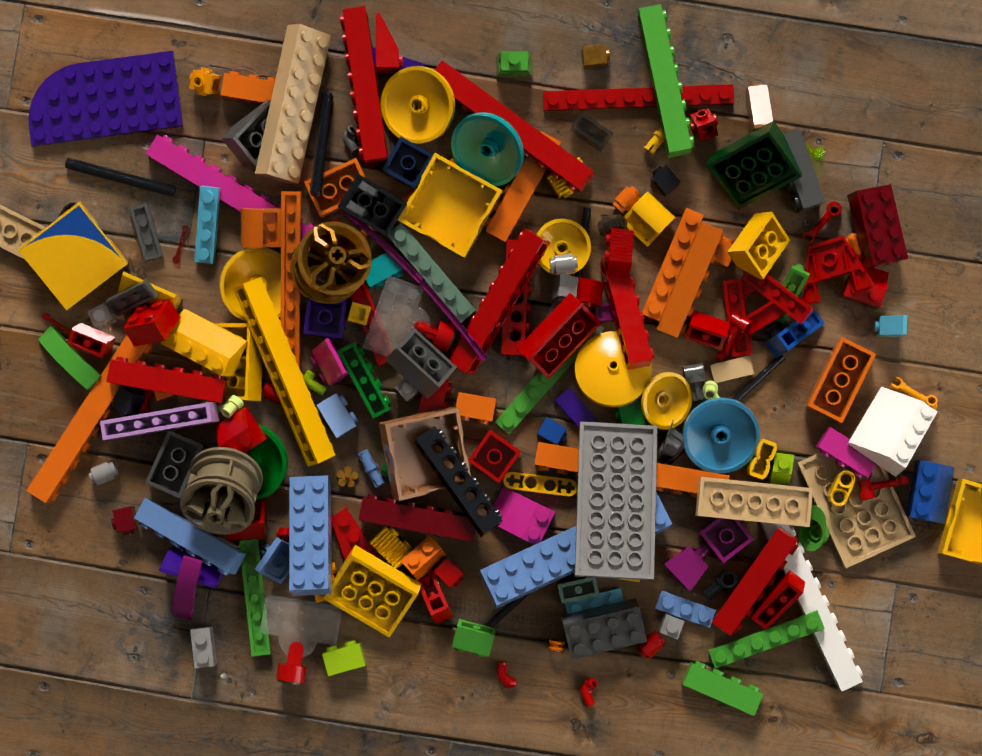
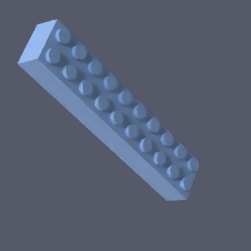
M657 492L655 535L669 529L672 525ZM576 526L479 571V576L495 609L575 572Z

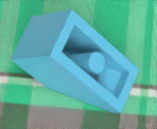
M907 315L877 317L873 324L876 336L902 337L907 335Z

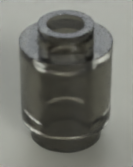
M621 214L603 218L598 222V231L600 235L606 236V234H610L611 228L626 229L627 220Z

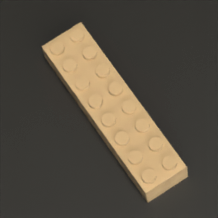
M302 24L287 25L255 174L284 183L299 184L331 35Z

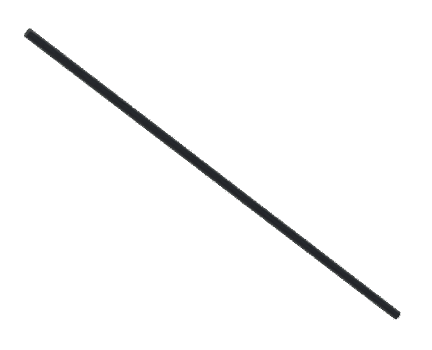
M781 355L775 358L731 399L742 400L785 360V357ZM685 448L673 457L668 456L661 464L671 465L685 452ZM529 594L508 603L484 626L492 628L496 626Z

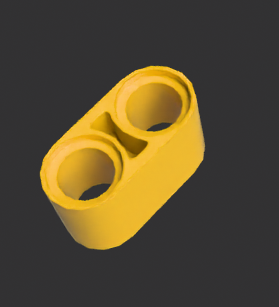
M840 471L836 474L827 496L830 504L842 506L847 502L855 483V476L852 472ZM843 474L849 477V482L846 485L842 484L840 480ZM836 492L842 495V500L839 503L833 500V495Z

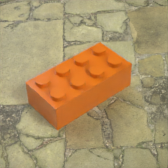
M843 337L838 338L804 407L838 424L843 423L876 353Z

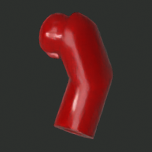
M145 390L143 394L146 396L139 411L141 414L151 412L148 400L154 395V391Z
M497 662V680L505 688L510 689L516 686L517 681L507 674V662Z
M587 678L580 689L586 707L595 704L591 695L594 688L597 687V681L594 678Z

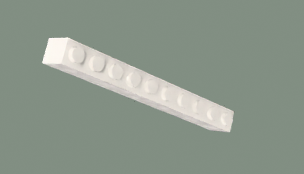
M759 522L768 541L779 526L793 536H796L792 525ZM799 542L796 543L799 547L794 554H788L785 558L788 562L782 571L786 575L791 570L805 581L804 593L796 601L803 615L818 610L825 629L812 633L838 690L842 692L863 682L861 679L863 673L858 665L855 666L852 660L855 658L854 654L844 643L846 637L843 631H839L836 626L838 623L837 618L833 612L830 613L827 607L830 605L825 595H821L819 590L821 588L820 582L817 577L813 578L811 573L813 570L809 560L805 561L803 557L805 551Z

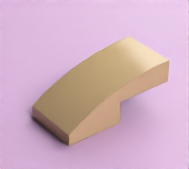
M750 355L710 365L713 379L716 383L755 374Z

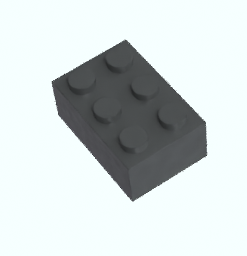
M168 430L145 483L181 499L182 493L188 484L191 462L198 453L206 449L207 445L175 431Z

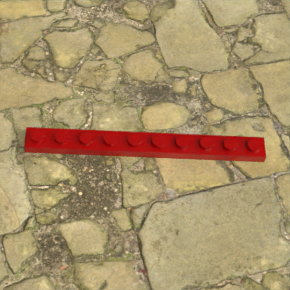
M733 84L682 86L683 93H680L681 99H685L686 106L734 104ZM653 87L543 91L544 111L657 107Z

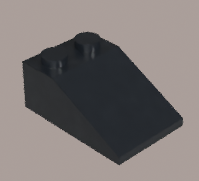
M357 174L338 207L383 235L388 236L407 203L362 175Z

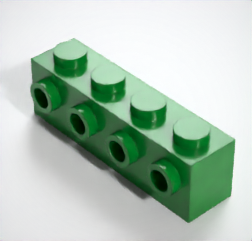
M353 342L339 349L337 352L372 418L375 420L392 411L390 409L392 403L388 395L383 396L381 392L383 386L378 378L374 379L372 375L374 369L369 361L366 363L363 358L365 352L361 345L357 346Z

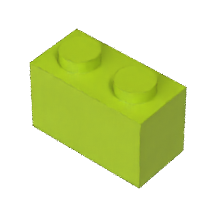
M355 640L345 642V646L337 648V645L325 648L326 652H323L322 656L328 676L367 665L361 642L356 643Z

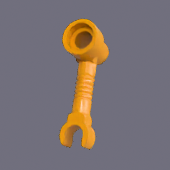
M895 377L894 381L898 382L899 386L891 383L890 388L893 391L904 392L936 410L938 402L936 396L929 395L926 397L907 386L900 377Z

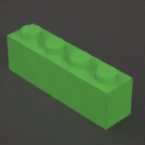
M696 661L695 664L689 663L681 682L682 685L755 716L763 694L759 692L760 688L749 684L748 687L742 685V680L733 676L731 679L724 677V672L715 668L713 671L706 669V664Z

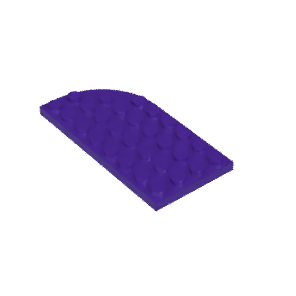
M166 51L77 63L57 70L45 79L32 99L28 119L31 146L183 127L174 52Z

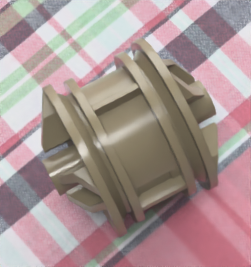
M214 447L198 453L191 462L188 484L180 499V507L184 516L194 526L214 534H234L246 529L253 521L256 497L263 483V473L260 466L249 455L232 448Z

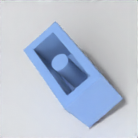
M337 393L317 404V407L336 438H340L357 427L356 422L358 419L353 411L348 412L345 407L348 403L344 396H339Z

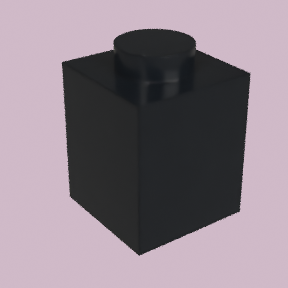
M667 165L663 168L658 166L651 172L653 176L650 180L664 197L681 183Z
M120 386L112 407L118 410V414L124 417L138 415L146 395L135 387Z

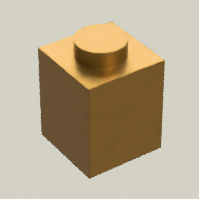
M605 44L582 47L583 68L592 69L607 66V61H610V52L606 50Z

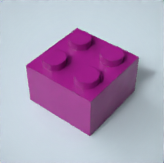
M715 518L698 531V534L721 563H725L754 540L742 523L734 519Z

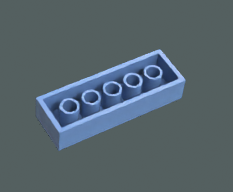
M328 475L289 477V591L293 596L332 594L331 480Z

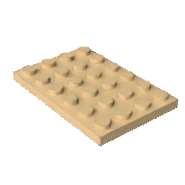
M819 453L797 462L807 487L813 488L812 498L816 506L821 508L826 516V524L830 531L829 535L844 568L855 565L916 537L893 487L874 490L875 498L860 501L858 481L870 479V483L890 480L886 470L876 464L868 478L862 477L859 479L855 476V483L847 502L842 506H834L829 503L827 498L833 480L838 472H852V470L848 467H845V469L835 464V459L830 456L826 458ZM843 474L841 476V483L844 485L848 484V475ZM839 492L833 495V500L836 503L842 500V495Z

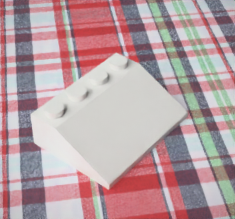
M881 387L847 444L896 477L907 467L937 411L921 400Z

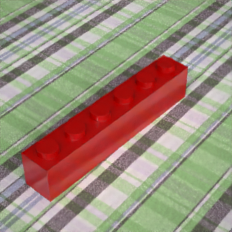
M602 257L599 265L626 368L631 370L650 366L654 359V352L652 347L649 348L648 330L644 329L643 323L645 319L643 312L639 310L640 300L638 294H635L634 278L627 271L608 270L607 262H604V257Z
M117 357L116 360H110L106 382L224 403L228 381L223 380V376L217 374L207 377L204 376V372L193 370V373L190 374L185 373L183 368L174 367L173 370H168L166 365L155 364L154 367L147 366L145 361L136 360L135 363H129L128 358Z
M779 526L715 616L712 623L730 636L733 632L738 633L743 626V623H741L742 619L745 616L748 618L753 612L754 608L752 605L754 602H760L765 595L763 590L766 585L770 587L777 578L774 576L778 569L782 571L788 561L785 558L788 554L793 555L799 547L796 544L798 539Z

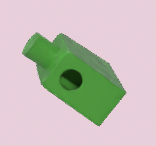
M503 51L496 57V77L532 76V56L529 52Z

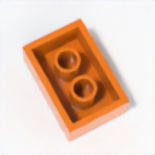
M357 158L324 172L321 195L319 197L311 196L321 219L341 211L342 209L338 205L357 174L365 177ZM311 179L304 181L309 194Z

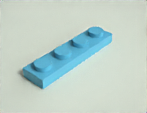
M200 186L194 262L215 263L221 190L219 187Z

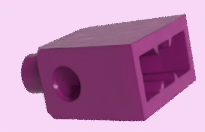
M703 544L696 551L688 546L665 561L663 565L690 591L708 568L703 559L711 552Z

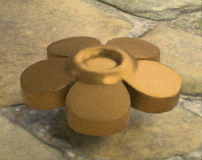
M346 466L344 472L338 470L336 473L337 478L340 479L338 481L340 487H344L346 483L349 488L355 486L353 480L358 479V473L352 472L350 466Z

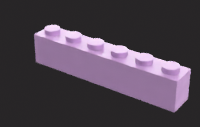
M207 402L100 421L103 440H114L220 421L217 402Z

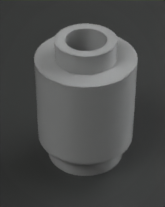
M572 253L549 258L551 274L573 273L575 268H578L577 257H573Z
M106 461L91 468V473H89L92 483H96L98 486L115 479V476L119 475L114 461Z

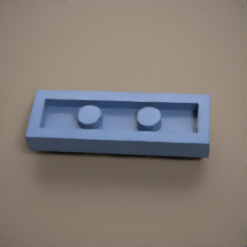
M661 590L655 609L710 628L716 612L713 608Z

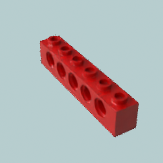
M507 239L506 261L508 253L515 247L518 240ZM528 282L521 293L523 297L522 302L515 303L503 324L502 356L524 357L517 348L524 342L525 333H529L530 322H526V314H530L531 303H527V295H531V284H528ZM518 312L522 315V320L520 322H513L511 315ZM514 331L521 334V339L517 342L510 339V334Z

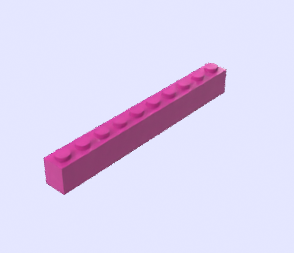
M157 134L145 153L154 161L199 188L202 185L221 188L220 201L240 213V208H281L279 204L274 206L269 203L271 199L261 194L259 197L253 193L255 190L247 184L244 186L238 184V179L230 174L228 176L221 173L222 169L214 164L211 167L205 164L206 160L197 154L195 157L190 155V150L181 144L179 147L172 144L174 140L166 135L161 137ZM302 218L301 241L303 237L306 235V233L313 227H315L312 224H309V226H307L306 224L302 223V221L304 220Z

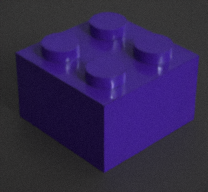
M308 299L303 334L343 340L348 301L344 300L335 304H320Z

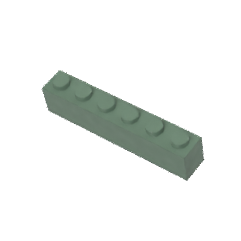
M402 223L388 234L391 242L452 311L461 324L476 313L473 306Z

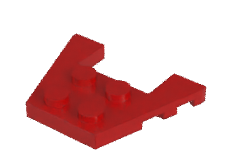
M840 236L808 246L805 270L810 275L803 287L805 290L804 299L802 298L807 304L813 305L821 302L817 283L850 273L853 275L856 291L859 292L875 287L847 237Z

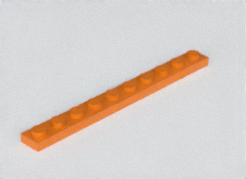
M281 191L280 321L300 369L301 292L293 282L290 264L293 252L301 242L302 192Z

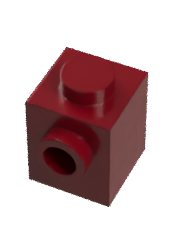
M135 506L112 510L114 517L111 519L112 527L117 533L123 532V536L134 534V530L139 529L138 520L134 519L136 515Z

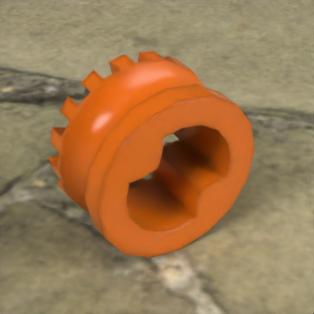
M549 640L550 647H548V650L565 652L563 646L566 645V642Z

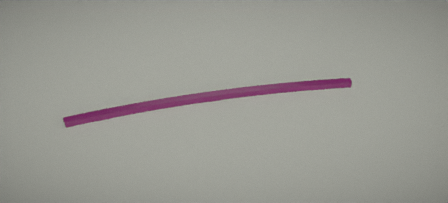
M343 210V214L374 239L428 293L469 342L481 360H487L488 357L466 328L418 273L370 227Z

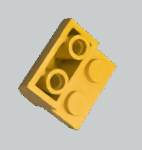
M646 192L631 207L620 222L629 230H634V235L648 247L676 217L653 195Z

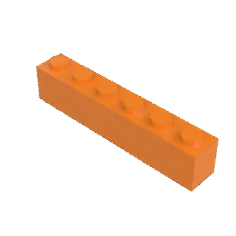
M541 131L542 134L547 136L557 145H561L560 141ZM524 156L523 165L519 173L514 177L512 184H507L503 191L505 197L502 202L498 201L493 209L496 212L493 218L489 217L484 225L487 228L486 234L504 244L509 239L547 171V168L543 170L535 164L536 160L531 156L529 159Z
M688 208L684 210L642 312L645 318L657 323L660 321L704 215Z
M703 221L701 222L657 325V330L678 338L679 334L683 335L687 326L684 323L686 317H691L695 308L692 306L694 299H699L702 289L699 288L701 282H706L710 273L707 268L710 263H714L717 257V253H715L717 245L721 246L725 238L722 235V229Z

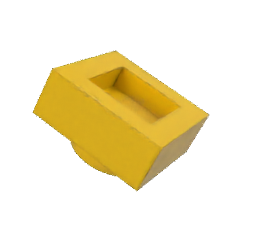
M352 302L347 321L367 326L371 307Z

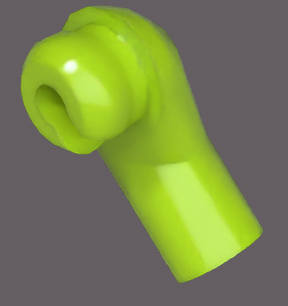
M307 370L305 375H303L307 387L322 396L326 391V387L314 381L315 373Z

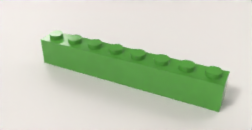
M661 4L639 8L638 19L667 156L671 158L691 154L692 147H694L693 136H689L688 132L690 121L689 118H685L684 111H687L685 99H681L680 93H683L681 81L678 82L676 76L679 75L678 65L673 62L675 51L674 47L670 46L669 43L671 32L665 25V22H667L666 10L662 11Z

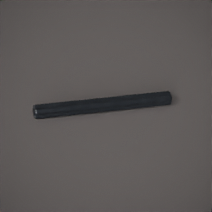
M324 92L322 94L310 194L313 197H319L322 190L333 103L331 92Z
M67 158L65 161V168L171 197L176 192V186L73 158Z

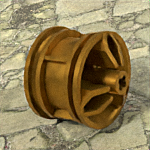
M341 222L319 224L306 233L293 252L290 264L293 282L305 297L320 304L342 302L349 298L367 279L372 264L371 250L364 236L352 226ZM310 247L313 250H315L321 257L309 252ZM341 270L351 274L352 278L347 277ZM318 276L320 279L325 280L324 283L320 282L316 277Z

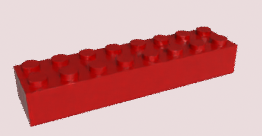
M365 6L342 9L343 15H340L342 30L346 32V34H342L345 50H348V53H345L348 68H351V72H348L350 86L354 88L353 91H350L353 106L357 108L353 110L354 120L356 124H359V128H356L357 140L359 143H362V147H359L360 159L362 162H365L366 166L385 164L388 160L376 69L372 56L368 14Z

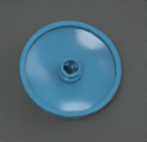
M730 398L710 399L699 404L688 415L682 432L685 443L684 448L691 461L705 471L712 473L733 472L745 466L755 455L756 447L760 442L759 425L752 411L743 403Z

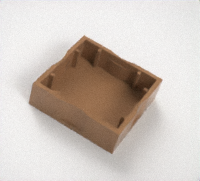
M447 407L379 423L393 499L401 501L426 495L435 490H447L414 444L417 437L434 426L438 430L441 429L446 436L445 441L448 445H452L455 448L457 458L465 462L468 467L467 472L471 476L468 457L463 445V430L459 408ZM434 445L432 447L434 452H442L440 446ZM450 461L443 462L447 469L453 468V464ZM456 477L455 482L462 485L464 484V479Z

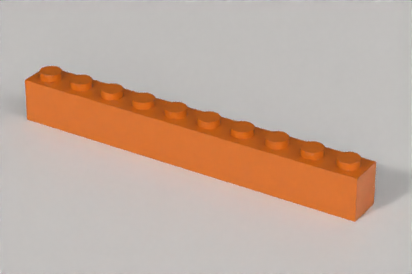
M126 335L111 359L116 360L117 357L128 358L129 363H135L136 360L142 361L145 355L148 356L152 351V343L134 347ZM110 361L102 372V377L95 383L26 490L44 503L56 500L59 495L58 490L60 486H64L70 478L69 472L78 466L80 462L78 458L82 452L86 453L89 449L91 438L93 436L96 437L100 432V421L107 420L112 412L110 409L119 387L124 385L106 382Z
M538 442L534 465L538 466V470L549 472L551 468L556 469L559 474L568 475V472H573L578 477L579 449ZM657 463L656 491L663 492L664 489H669L671 494L682 495L683 492L690 493V497L697 498L699 477L729 480V476Z

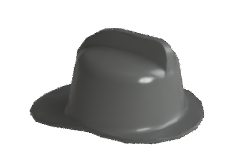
M673 421L659 447L657 456L663 454L673 457L684 449L683 436L672 427Z

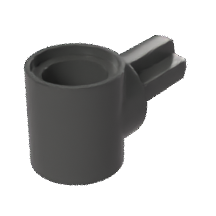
M702 363L683 366V375L688 384H690L693 401L704 400L701 382L705 380Z

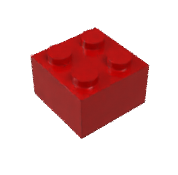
M170 299L164 301L157 300L154 303H144L137 306L136 311L128 319L123 329L134 347L161 342L167 339L181 317Z
M489 430L468 462L500 483L521 451Z

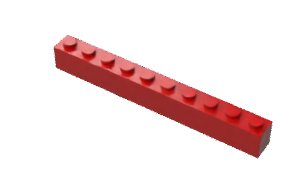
M443 60L436 67L435 71L447 80L452 88L455 102L461 105L460 108L465 113L485 112L503 118L518 133L522 141L525 157L528 159L530 156L534 158L537 166L543 170L545 168L550 170V175L556 180L562 179L565 181V186L571 191L575 192L577 190L580 193L595 175L592 169Z

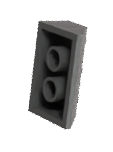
M415 328L385 359L387 363L427 399L437 391L457 368Z

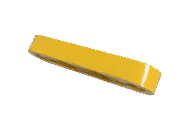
M509 472L503 479L504 485L514 490L561 496H573L577 492V483L571 479ZM514 475L515 479L520 480V475L524 476L522 481L523 488H519L520 483H514L513 486H509V482H506V479ZM529 477H533L537 482L536 486L532 489L525 485V481ZM547 480L555 482L554 490L548 491L545 489L544 484ZM558 480L562 481L561 485H567L568 482H571V486H574L575 489L571 490L570 493H567L566 489H561V493H558Z

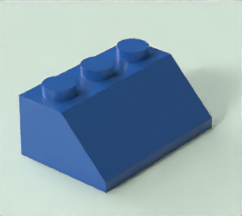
M915 460L906 512L908 518L941 524L945 523L954 467Z

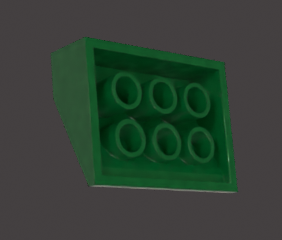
M774 121L711 154L706 165L738 209L802 177L788 142Z

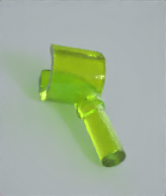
M806 144L807 150L811 152L815 159H820L825 155V150L821 146L814 149Z

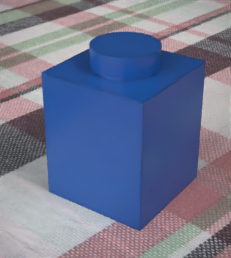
M546 417L537 434L557 445L558 442L563 443L567 436L565 430L567 428Z

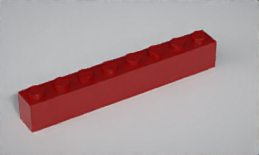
M525 229L519 234L518 242L510 250L507 261L498 271L499 275L489 286V292L481 300L477 313L470 319L467 331L485 355L551 243L534 231ZM461 335L460 342L452 350L449 360L466 374L474 375L482 360L465 337Z

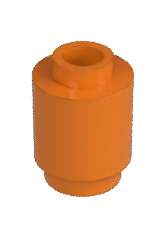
M626 186L614 199L613 206L622 214L626 211L628 212L640 199V192L633 186L630 188Z

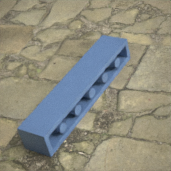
M145 498L134 519L140 521L138 525L148 530L152 528L155 530V535L163 539L165 537L171 540L169 543L178 548L181 546L186 548L185 552L193 557H196V555L200 556L203 563L212 566V564L217 566V571L226 576L228 573L235 575L246 556L244 552L213 534L194 526L187 519L152 499Z

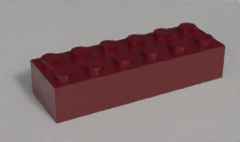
M372 494L362 498L359 521L474 542L476 532L465 514L463 513V516L455 514L456 510L445 508L444 512L436 511L437 507L425 505V508H420L418 503L406 501V504H399V501L396 499L387 498L384 501L380 500V496Z

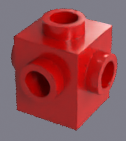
M708 108L690 114L692 120L690 129L693 134L696 133L701 142L718 136L717 117L715 114L712 115Z

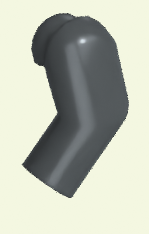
M350 125L345 130L343 142L351 154L355 155L359 152V147L355 143L357 137L356 127Z

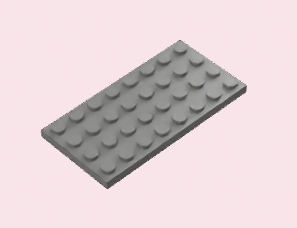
M598 422L579 423L575 577L654 580L657 426Z

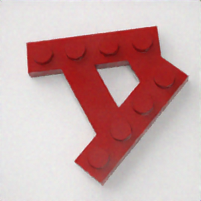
M745 272L739 279L722 281L728 322L733 314L753 322L750 331L746 335L738 332L731 345L732 357L752 355L750 335L786 313L800 324H803L814 310L813 307L768 273L764 279H759ZM758 291L770 300V302L749 315L747 314L745 297L753 292ZM731 324L729 325V333L733 326Z

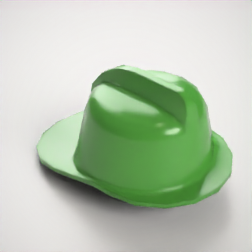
M812 505L810 527L800 526L799 541L807 551L818 550L828 540L830 534L829 527L826 524V516L822 509L816 505Z

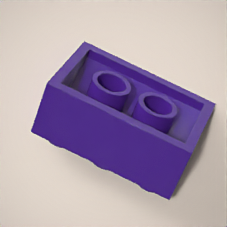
M175 546V548L168 549L159 571L178 577L184 555L202 560V558L198 555L193 557L185 552L186 548ZM202 563L201 574L197 583L217 588L220 587L224 574L217 571V566L213 564L209 566Z

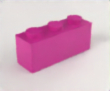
M828 427L816 445V448L819 449L818 453L826 458L832 457L836 460L835 464L843 469L848 467L857 478H868L876 463L848 445L849 438Z

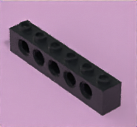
M434 426L417 437L414 444L482 538L502 523V515L497 508L494 509L487 493H482L477 479L474 476L471 477L467 472L468 467L465 462L457 458L455 448L452 445H448L445 441L446 436L441 429L438 430ZM438 445L442 448V452L436 453L432 447ZM450 461L453 464V468L447 469L443 462ZM462 477L464 484H457L455 478ZM466 493H473L476 499L473 501L468 500ZM477 509H485L487 516H480Z

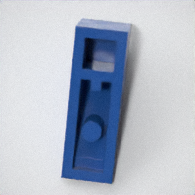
M814 309L803 324L797 321L793 322L765 344L775 358H778L825 323Z

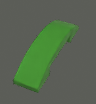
M50 326L38 340L76 381L89 390L102 376L64 340L65 338L53 326Z

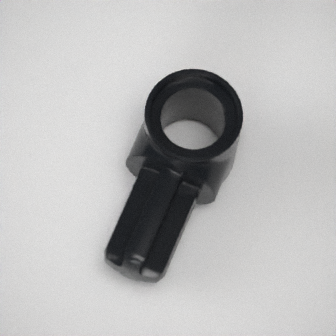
M729 570L722 571L715 578L716 581L703 591V595L708 600H711L724 590L726 592L737 584L736 574ZM731 574L732 582L728 585L724 584V575Z

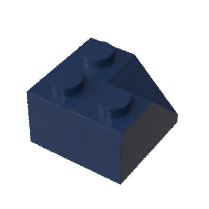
M400 137L382 168V172L394 180L416 189L433 154Z

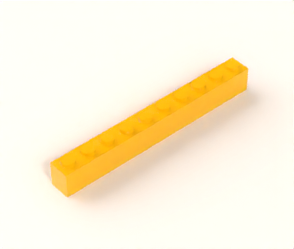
M259 277L233 288L307 466L321 463L335 456L333 446L326 434V429L318 415V410L313 403L311 393L306 386L303 374L298 367L296 357L290 348L288 338L285 336L281 321L277 317L273 302L270 300L262 278Z

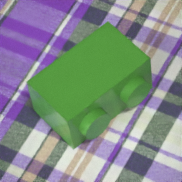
M459 619L452 647L461 652L469 651L480 657H489L496 629Z

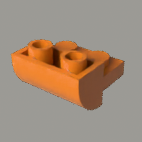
M240 208L241 247H281V208Z

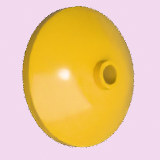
M555 219L540 228L537 234L551 242L538 263L542 269L551 274L549 258L572 253L573 257H577L578 268H575V272L566 273L565 275H572L585 266L591 253V242L586 230L580 224L569 219ZM559 246H564V247H565V251H564V252H560V251L558 250V247H559Z
M663 372L656 375L648 382L642 394L641 408L645 419L649 424L657 426L659 429H669L672 421L673 428L680 425L690 412L692 392L686 379L677 373Z

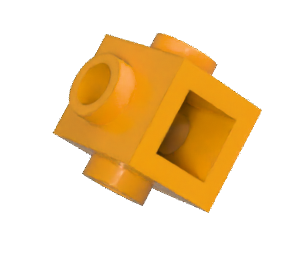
M201 67L200 70H193L190 75L189 88L196 90L195 93L202 96L218 94L222 76L212 73V69Z

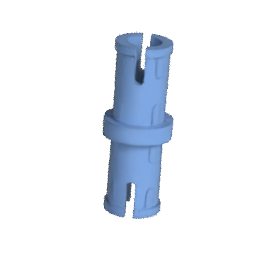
M366 449L357 454L365 469L364 472L370 477L374 488L385 484L386 482L378 469L379 466L377 463L375 464L369 450Z

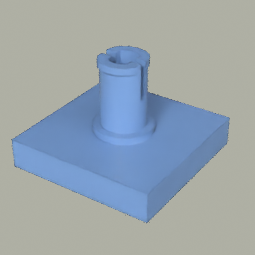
M276 537L271 546L269 544L263 546L267 552L263 549L260 550L263 558L255 570L282 584L289 573V543Z

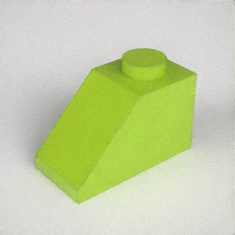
M775 454L771 460L768 484L789 486L794 455Z

